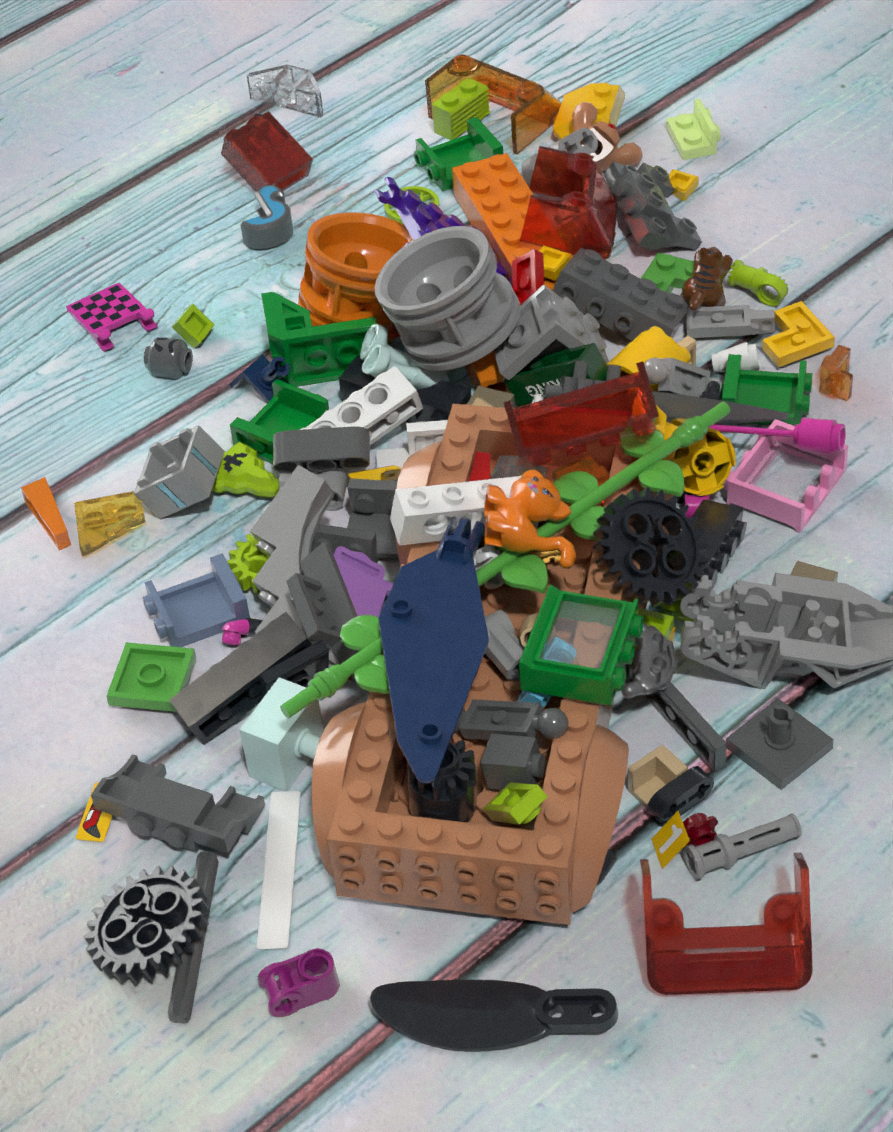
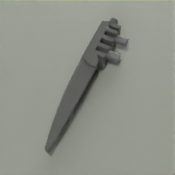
M576 360L573 377L561 376L560 386L545 384L543 390L544 398L559 399V408L631 413V416L633 414L634 401L645 394L667 415L666 422H671L677 418L687 419L694 416H702L720 402H726L731 411L716 423L785 420L790 415V413L721 400L638 389L634 391L635 385L619 383L621 366L608 365L606 381L586 379L588 362Z

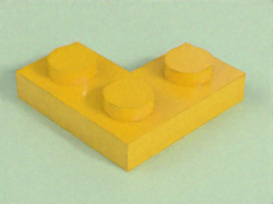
M800 301L774 311L775 323L783 332L767 337L762 341L763 351L779 368L834 347L835 337L809 308Z

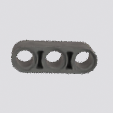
M351 426L278 432L273 435V469L279 473L292 474L298 465L310 472L366 468L370 465V431L364 427Z

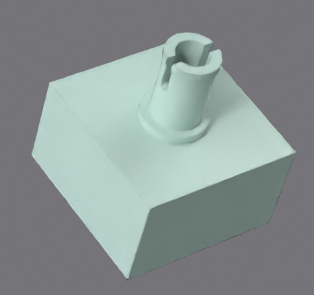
M278 678L239 731L249 777L280 790L288 791L309 761L315 758L318 742L324 729L318 699L291 718L284 716L280 706L304 690L305 687Z

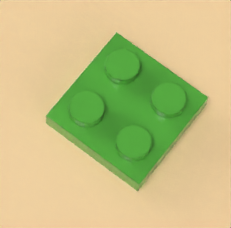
M126 642L106 695L108 704L110 706L177 712L169 699L187 686L196 661L195 649Z

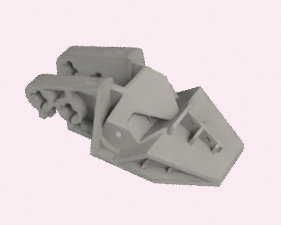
M775 573L772 585L737 580L732 588L725 589L718 595L715 594V590L712 588V580H708V576L704 575L697 581L699 585L680 600V610L682 613L695 620L694 622H684L681 630L682 653L689 659L760 689H766L774 676L802 678L812 671L830 686L836 688L893 664V607L846 583ZM715 629L724 632V634L718 635Z

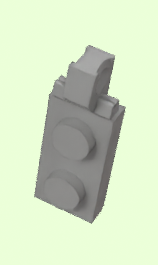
M749 305L700 307L695 311H692L690 308L686 309L687 335L692 338L735 337L775 332L774 310L750 309Z

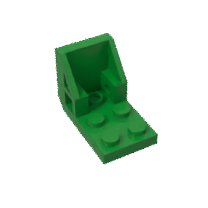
M275 292L261 293L272 359L275 357L286 359L280 366L283 367L288 362L290 371L283 378L289 384H293L296 387L339 380V377L357 355L360 356L362 343L369 328L373 324H377L376 317L312 327L309 310Z

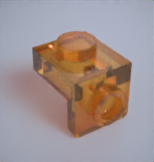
M838 345L831 355L825 356L820 368L819 391L844 401H848L852 397L853 375L849 373L850 348Z

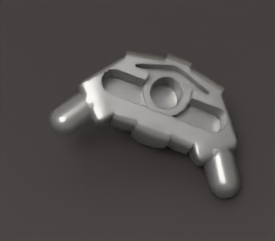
M644 623L641 637L635 639L638 644L633 661L635 676L632 682L625 684L621 691L626 698L647 695L668 688L673 674L677 670V658H675L673 642L669 641L655 626H647Z

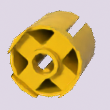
M677 418L673 419L671 423L666 422L665 435H663L664 441L670 438L675 429L682 425L686 419ZM710 427L701 441L685 448H679L663 459L679 465L684 477V491L698 496L710 495L725 486L723 483L729 476L731 467L736 465L735 450L730 439L723 436L718 430Z

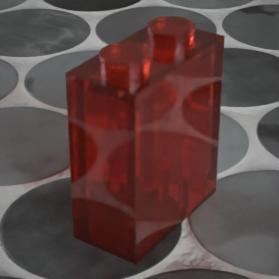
M269 111L261 116L252 117L246 125L239 129H232L224 136L221 155L255 192L265 185H274L284 191L309 176L313 158Z

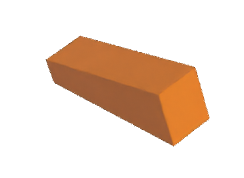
M43 477L21 487L26 505L60 551L71 546L68 531L46 478Z

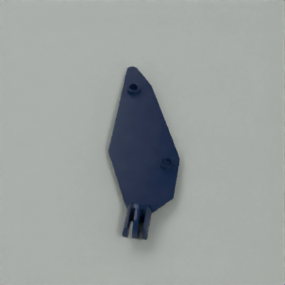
M454 516L450 518L438 550L401 566L378 618L397 742L417 780L421 783H431L437 777L489 643L474 564V556L483 537L485 526L484 523L476 521L471 532L470 519L461 518L457 526V518Z

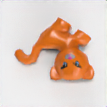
M528 470L520 479L515 481L511 486L510 498L506 497L504 491L499 486H487L484 501V518L487 519L484 533L485 546L503 547L518 553L532 550L542 552L558 550L561 552L560 566L565 569L571 568L577 558L575 547L571 542L562 536L540 537L536 528L531 523L546 520L558 522L571 514L569 506L561 501L560 493L556 486L550 480L544 478L539 471Z

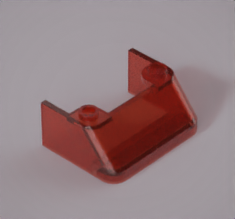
M539 146L529 188L532 192L561 198L562 200L560 202L531 195L520 242L541 247L544 245L571 254H576L582 247L585 250L596 251L604 260L609 259L614 246L618 203L597 163L593 160L592 156L586 153L579 152L573 154Z
M802 852L793 853L795 892L778 893L770 897L763 910L764 925L684 928L682 910L675 901L668 898H652L648 859H640L646 970L650 986L656 992L663 995L796 990L805 986L811 979L813 965L809 868Z

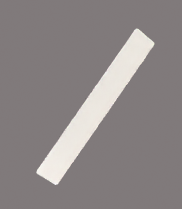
M300 791L271 793L257 937L258 949H286L288 947Z

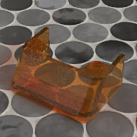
M465 54L457 55L425 80L428 118L432 120V102H436V99H440L444 93L451 91L455 86H459L458 83H461V81L471 78L487 85L489 88L487 90L489 92L488 97L490 98L488 101L515 111L511 114L513 153L516 155L554 125L562 103L542 85Z

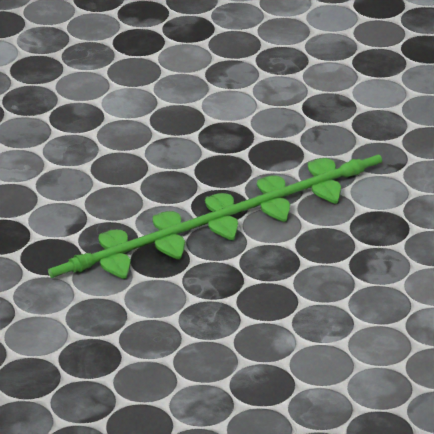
M720 402L702 416L687 418L682 425L675 429L672 436L665 441L663 434L653 427L641 426L629 430L620 437L621 449L625 454L638 457L639 459L600 486H598L597 479L593 475L583 471L570 472L555 480L554 485L560 493L561 501L572 503L569 506L571 514L558 522L549 520L536 529L538 536L552 537L571 524L573 532L578 537L601 541V539L593 535V531L600 527L596 521L597 518L605 513L604 507L597 505L638 476L643 488L648 487L653 492L663 490L666 494L681 497L684 492L682 469L678 464L663 459L679 448H685L701 441L703 436L707 434L709 427L730 413L729 405L726 402ZM494 547L504 552L476 571L479 587L500 572L503 581L514 588L544 593L548 586V574L544 561L536 555L527 554L530 551L518 553L503 547ZM361 615L351 619L342 626L340 631L341 641L347 648L359 652L340 665L336 664L326 668L324 671L315 673L314 678L308 682L307 688L280 706L286 718H291L317 699L322 701L326 697L331 698L337 690L345 685L348 677L353 674L360 688L390 695L384 655H382L384 652L378 617Z

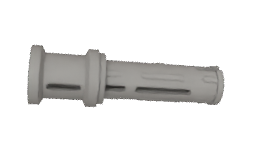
M792 813L786 817L730 837L726 834H719L714 836L713 841L697 847L692 844L685 846L683 849L685 863L692 877L697 880L703 878L705 872L723 866L725 869L733 867L737 863L738 858L793 838H799L802 836V829L799 820Z

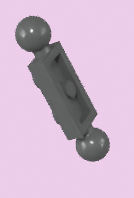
M473 699L467 711L463 708L454 733L460 731L465 739L489 740L491 733L534 737L536 732L539 731L548 739H556L562 737L567 732L569 721L566 714L560 709L549 708L544 711L540 703Z

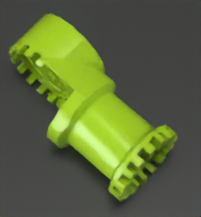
M737 259L733 262V266L731 265L733 271H729L731 275L727 277L729 278L727 280L728 285L733 287L738 285L750 289L752 294L757 295L763 304L771 307L777 306L788 294V284L784 283V279H780L781 276L776 277L777 274L768 273V270L760 267L757 269L745 265L743 261ZM766 286L773 287L778 295L770 294Z

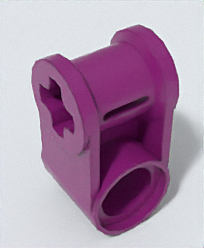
M319 948L308 950L301 955L282 962L270 964L260 971L257 979L260 987L266 990L269 998L268 1009L271 1015L275 1017L289 1016L300 1009L329 1000L335 996L340 986L332 955L328 951ZM275 975H278V977H279L278 980H275V978H274ZM286 999L287 1003L284 1004L282 1000Z

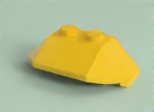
M590 83L565 94L553 126V134L560 140L574 132L572 114L575 106L582 102L592 103L598 110L597 120L593 125L603 121L607 124H614L616 127L624 103L625 92L620 85Z

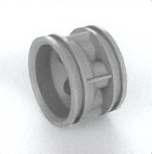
M452 226L420 236L396 252L383 266L376 279L375 295L377 300L383 307L387 317L393 321L411 359L422 368L437 371L450 370L475 362L503 343L519 320L521 312L519 299L510 282L504 276L496 273V255L486 236L475 228Z

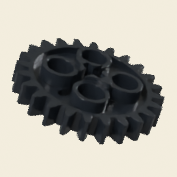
M648 487L640 493L636 489H632L626 495L622 493L603 509L605 513L596 520L600 527L593 531V535L601 539V541L592 548L603 553V556L596 561V564L607 565L608 570L602 575L603 578L613 576L616 579L612 587L614 590L621 586L625 587V599L637 594L639 605L650 599L652 607H656L662 602L667 606L677 599L681 600L687 596L688 592L699 585L697 580L705 575V572L700 567L709 561L708 558L700 554L709 547L708 544L698 540L705 531L701 529L695 530L693 527L698 517L687 518L685 514L689 506L684 505L678 509L676 507L677 497L673 496L668 501H665L663 490H659L653 497ZM628 524L634 528L636 534L630 530ZM662 526H664L667 529L669 535L665 533ZM632 559L639 564L640 569L633 564ZM666 560H667L668 562H670V564H671L672 567H673V570H672L671 568H669V566L667 565Z
M156 866L152 875H148L146 870L142 869L137 880L128 875L126 877L127 885L123 888L117 884L113 885L115 894L112 897L106 895L101 897L105 903L104 907L93 908L92 912L97 919L91 920L86 924L91 930L90 933L84 936L89 944L86 951L90 954L91 960L98 969L103 971L108 978L111 979L116 976L120 983H123L130 977L135 984L139 982L142 974H145L151 981L155 976V970L161 969L166 975L169 972L168 964L173 961L181 965L182 959L180 954L183 951L187 953L194 952L190 943L192 940L203 939L198 929L208 926L209 923L204 915L209 913L210 909L205 903L208 898L202 891V888L194 877H189L185 870L177 873L175 868L170 866L164 873L160 866Z

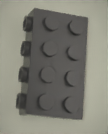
M582 247L561 270L552 290L561 298H569L583 314H591L598 323L632 341L643 331H647L653 326L661 328L666 335L672 337L686 317V309L690 308V305L681 296L667 293L657 288V285L651 280L640 279L629 273L626 267L620 264H612L602 259L601 255L596 251L585 250Z

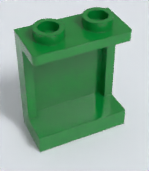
M478 117L467 120L468 135L431 148L422 138L415 139L416 151H414V159L419 168L422 167L426 171L429 180L432 183L435 182L442 192L453 188V167L487 159L494 155L504 154L503 145Z
M728 354L722 401L790 413L787 419L779 421L793 426L800 424L802 414L809 415L810 395L804 394L805 392L811 393L813 373H806L807 361L800 360L799 373L741 370L742 355ZM773 421L747 422L742 424L771 425Z
M276 379L272 383L273 398L250 421L237 417L230 424L233 446L238 442L246 444L257 451L259 459L273 464V435L281 431L300 430L309 426L329 410V403L326 398Z

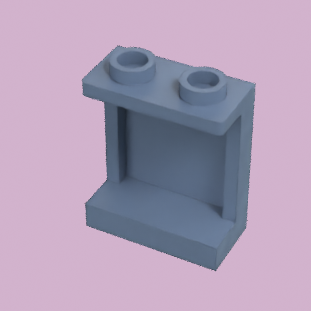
M223 553L210 557L213 572L158 592L152 580L145 582L147 595L142 597L145 609L149 616H156L157 619L153 620L156 632L160 640L167 639L169 646H187L224 632L222 628L227 622L250 618L247 599Z

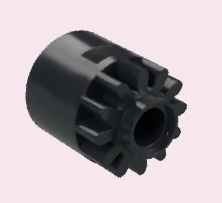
M460 740L455 745L450 741L437 777L431 783L419 782L408 763L409 808L412 816L466 823L473 817L477 806L476 765L474 751H465V741Z

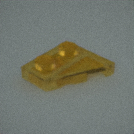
M135 491L74 502L79 547L82 556L89 555L146 522L143 502L134 495Z

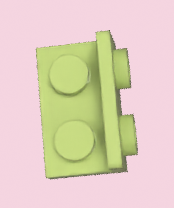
M700 99L694 100V113L666 118V128L683 160L717 154V142L721 139L720 129L717 124L712 122L709 108H705Z

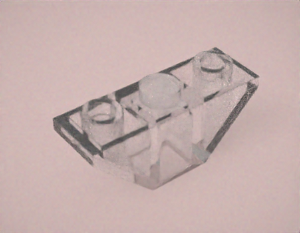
M286 64L251 72L247 75L250 99L320 118L324 115L321 91L311 70Z

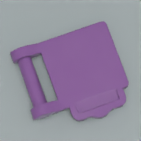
M343 546L337 547L333 555L357 615L379 617L385 595H389L394 583L384 580V568L371 561L364 553L351 551Z

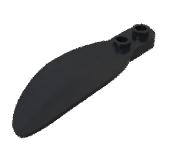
M501 980L404 981L380 985L372 991L370 996V1003L376 1015L398 1033L432 1047L462 1052L494 1051L513 1048L540 1040L550 1034L602 1033L611 1029L616 1024L619 1016L615 997L604 989H554L545 991L533 985ZM557 1013L563 1014L561 1017H552ZM596 1013H604L601 1016L592 1017Z

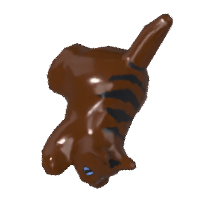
M703 247L696 251L692 276L683 284L680 296L690 305L692 311L699 309L701 306L717 307L725 306L726 304L722 282L731 269L733 259L730 255L723 256L717 247L707 249Z

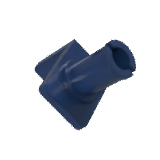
M262 354L236 377L229 386L233 388L245 377L268 403L274 396L272 383L276 379L288 383L283 377L290 371L289 363L287 362L281 367L280 364L286 359L275 357L269 362Z

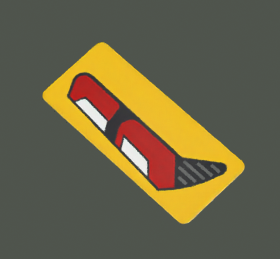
M96 782L94 784L92 792L94 791L99 782ZM91 795L75 838L77 840L103 842L113 815L95 809Z

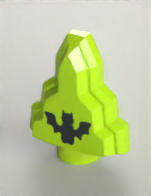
M238 442L227 452L224 451L212 491L220 494L228 491L237 495L250 492L263 498H273L279 492V481L273 473L265 470L264 461L257 457L256 450Z

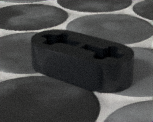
M694 766L659 789L651 797L647 811L660 824L665 825L677 811L682 816L702 802L713 789L714 779L699 766Z

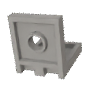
M542 285L520 305V317L515 328L506 340L494 349L500 374L508 380L514 377L555 339L569 349L595 343L606 364L609 362L605 351L607 346L600 337L598 331L600 325L597 320L589 313L583 314L569 298H561L545 285Z

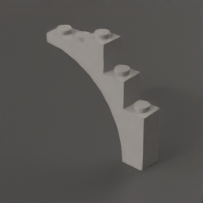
M300 465L296 467L250 531L258 542L256 547L269 557L253 579V583L261 592L258 595L259 598L272 606L256 629V634L284 612L289 614L303 632L302 622L297 609L291 601L292 595L286 581L295 573L304 575L300 563L311 553L312 542L321 517L335 494L325 479ZM308 639L312 645L317 643V641ZM326 645L329 648V667L339 664L333 647ZM354 674L348 677V679L356 683Z

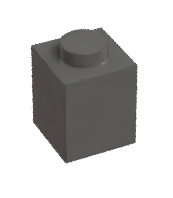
M491 733L481 760V767L488 789L503 790L510 782L536 784L538 777L541 778L545 771V756L540 754L536 737Z

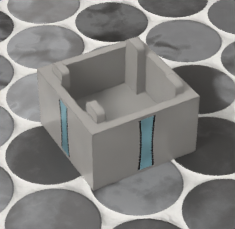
M199 425L191 429L185 428L178 435L161 443L156 442L150 445L134 495L159 519L209 498L224 450Z

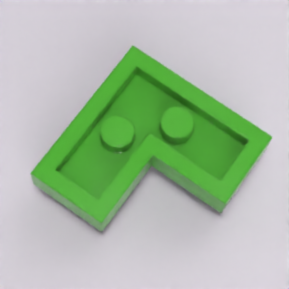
M657 253L641 279L651 280L657 285V288L671 293L674 287L682 289L686 280L692 276L694 261L669 254Z

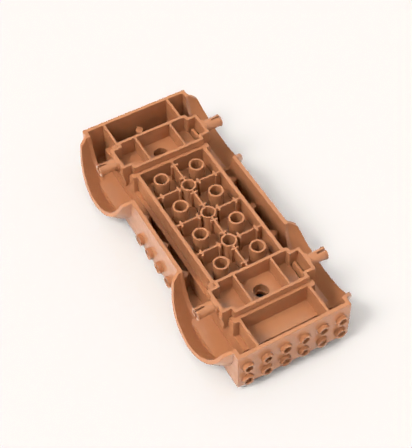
M452 404L442 441L420 449L405 461L398 477L397 489L469 482L477 451L490 453V479L522 476L528 470H537L544 478L554 484L555 480L567 473L583 471L593 475L597 479L598 486H600L639 459L638 457L629 456L622 451L620 437L636 427L648 426L656 429V421ZM639 476L597 506L605 508L622 493L626 495L632 489H636L638 493L643 491L645 488L641 486ZM664 493V500L668 501L675 495ZM571 524L552 536H562L571 542L575 547L577 558L569 569L562 568L560 562H554V559H550V563L545 564L548 574L547 590L549 585H553L560 591L632 603L634 599H637V594L625 599L626 588L623 586L614 590L612 587L616 579L613 576L603 578L602 575L608 570L607 565L596 564V561L603 556V553L592 548L599 541L578 537L573 532ZM628 524L630 530L636 534L634 528ZM662 526L665 533L669 535L667 529L664 526ZM396 538L400 568L438 550L441 541L399 546ZM632 559L633 564L640 569L639 564ZM506 583L495 589H488L484 584L479 587L484 616L498 610L504 611L511 620L515 636L519 640V628L522 621L529 615L539 613L547 590L544 593H539L537 591L514 588ZM648 601L642 605L638 604V610L639 608L646 609ZM557 619L555 623V638L557 637L577 651V656L572 664L600 669L614 628L604 627L596 623L586 624ZM485 653L463 708L467 711L473 699L517 702L522 692L520 680L515 682L513 679H507ZM370 691L366 702L356 704L334 716L320 737L314 758L312 815L321 859L325 870L334 878L337 896L570 925L572 913L590 903L616 823L626 778L629 754L628 743L608 729L613 702L609 706L552 695L543 707L544 711L549 708H557L563 711L569 721L568 730L562 737L556 739H548L539 731L534 736L536 737L540 754L545 756V771L541 778L538 777L536 785H539L548 797L539 805L541 807L540 813L526 824L492 821L483 811V808L501 791L488 789L481 767V760L489 740L465 739L460 731L453 733L451 738L452 744L455 745L458 741L463 740L465 741V751H474L477 806L473 817L467 823L412 816L409 808L408 761L397 742L390 695Z

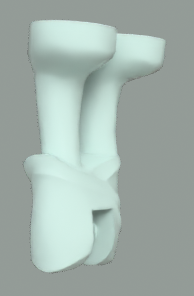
M373 324L367 331L360 352V358L364 360L362 364V371L364 373L377 377L379 374L396 366L414 388H426L441 380L449 382L447 370L437 371L422 368L413 362L407 352L399 351L387 345L388 331L384 326Z

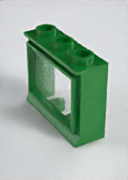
M549 585L519 662L521 690L611 706L616 691L623 690L626 678L625 664H632L635 652L634 638H640L642 635L644 616L638 615V599H634L632 603L560 591L553 585Z

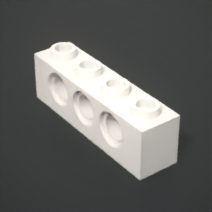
M394 366L388 371L379 374L371 383L353 392L345 401L333 409L327 410L319 419L300 430L351 426L364 427L370 431L371 445L422 410L423 405L417 390L399 369Z
M521 476L396 489L390 520L399 546L441 541L450 518L453 516L457 518V526L461 518L470 519L471 532L476 521L484 523L485 526L487 519L484 518V501L487 486H499L504 491L506 497L510 498L511 486ZM531 522L537 529L539 522Z

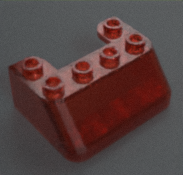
M644 362L636 363L639 372L521 407H516L511 400L503 402L519 458L523 462L532 464V467H537L552 462V456L565 452L567 457L587 452L586 446L600 442V446L605 447L621 442L620 436L633 432L635 437H640L655 432L654 425L659 424L661 421Z

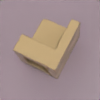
M662 744L629 766L628 791L647 808L651 797L659 789L687 771L688 767Z

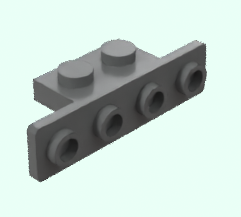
M321 543L301 561L300 564L304 575L295 573L286 582L292 595L291 601L300 616L304 634L312 641L318 642L322 640L326 645L332 646L340 665L359 652L347 648L340 637L342 626L358 615L330 545Z

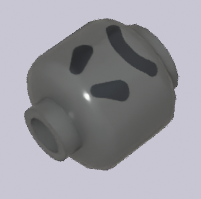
M157 337L151 346H147L145 349L144 363L148 365L150 373L155 377L177 380L184 373H189L192 367L193 352L182 339Z

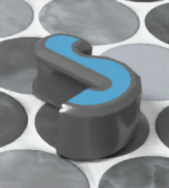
M265 185L254 194L261 205L257 210L259 216L243 221L240 224L243 244L256 250L279 246L288 241L293 235L291 209L285 202L284 192L277 186Z

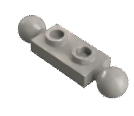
M650 358L642 367L643 378L650 384H659L658 391L699 397L702 395V392L707 390V385L710 381H717L720 384L719 394L722 400L724 383L717 378H710V371L674 358Z

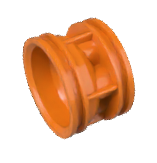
M347 212L325 216L310 226L307 233L304 275L300 283L298 305L309 310L313 326L376 317L377 324L387 329L388 339L400 336L393 321L387 317L383 307L376 298L375 283L387 261L403 248L406 243L413 241L405 225L379 215Z

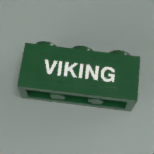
M591 343L536 357L510 380L505 378L504 381L510 392L514 394L520 409L530 410L535 394H542L543 396L545 384L560 386L561 376L573 377L575 360L588 362L586 379L606 381L608 366L596 344ZM543 397L544 409L552 404L559 403V399Z

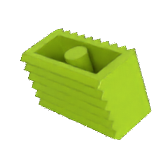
M466 78L461 83H458L459 86H455L451 91L444 93L440 99H436V102H432L434 132L446 139L453 140L467 130V120L478 117L481 120L491 113L488 105L490 104L488 101L490 98L488 97L489 92L487 90L489 88L487 85L474 79Z

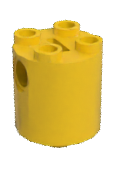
M653 326L639 334L607 363V366H621L619 383L635 385L634 391L638 389L660 392L658 391L659 384H650L643 378L642 367L644 363L650 358H674L689 363L691 355L685 347L679 346L661 328Z

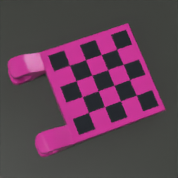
M120 282L66 306L67 311L95 339L103 352L114 347V344L109 339L111 337L110 331L138 319L146 332L157 327V323L153 320L155 316L154 311L151 308L146 309Z

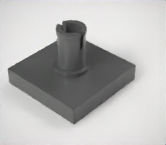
M778 698L727 737L726 748L782 790L833 749L834 739Z

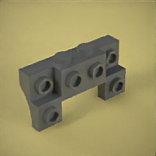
M613 161L604 173V177L637 244L651 251L672 246L690 248L696 251L702 243L696 231V225L685 217L682 219L675 217L665 199L674 190L669 180L668 172L658 165L652 167L644 162L636 170L631 165L626 164L623 166Z
M134 754L131 755L119 771L109 777L102 778L91 794L95 809L127 819L130 829L137 834L152 836L164 840L174 847H185L197 851L200 845H204L228 853L241 832L249 833L265 807L263 796L258 795L254 799L238 794L235 787L232 786L228 788L223 797L215 804L212 793L164 778L167 774L165 764L159 763L157 767L138 761L137 755Z

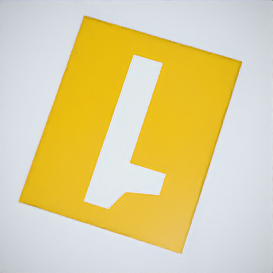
M679 811L651 839L662 869L690 841Z

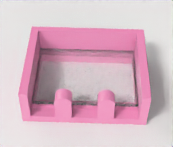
M775 419L768 429L794 430L795 426ZM759 435L752 450H747L744 453L741 464L735 471H731L725 480L724 488L727 490V504L731 505L733 503L792 526L797 532L801 533L845 473L848 445H844L842 451H835L834 454L800 452L798 445L793 443V437Z

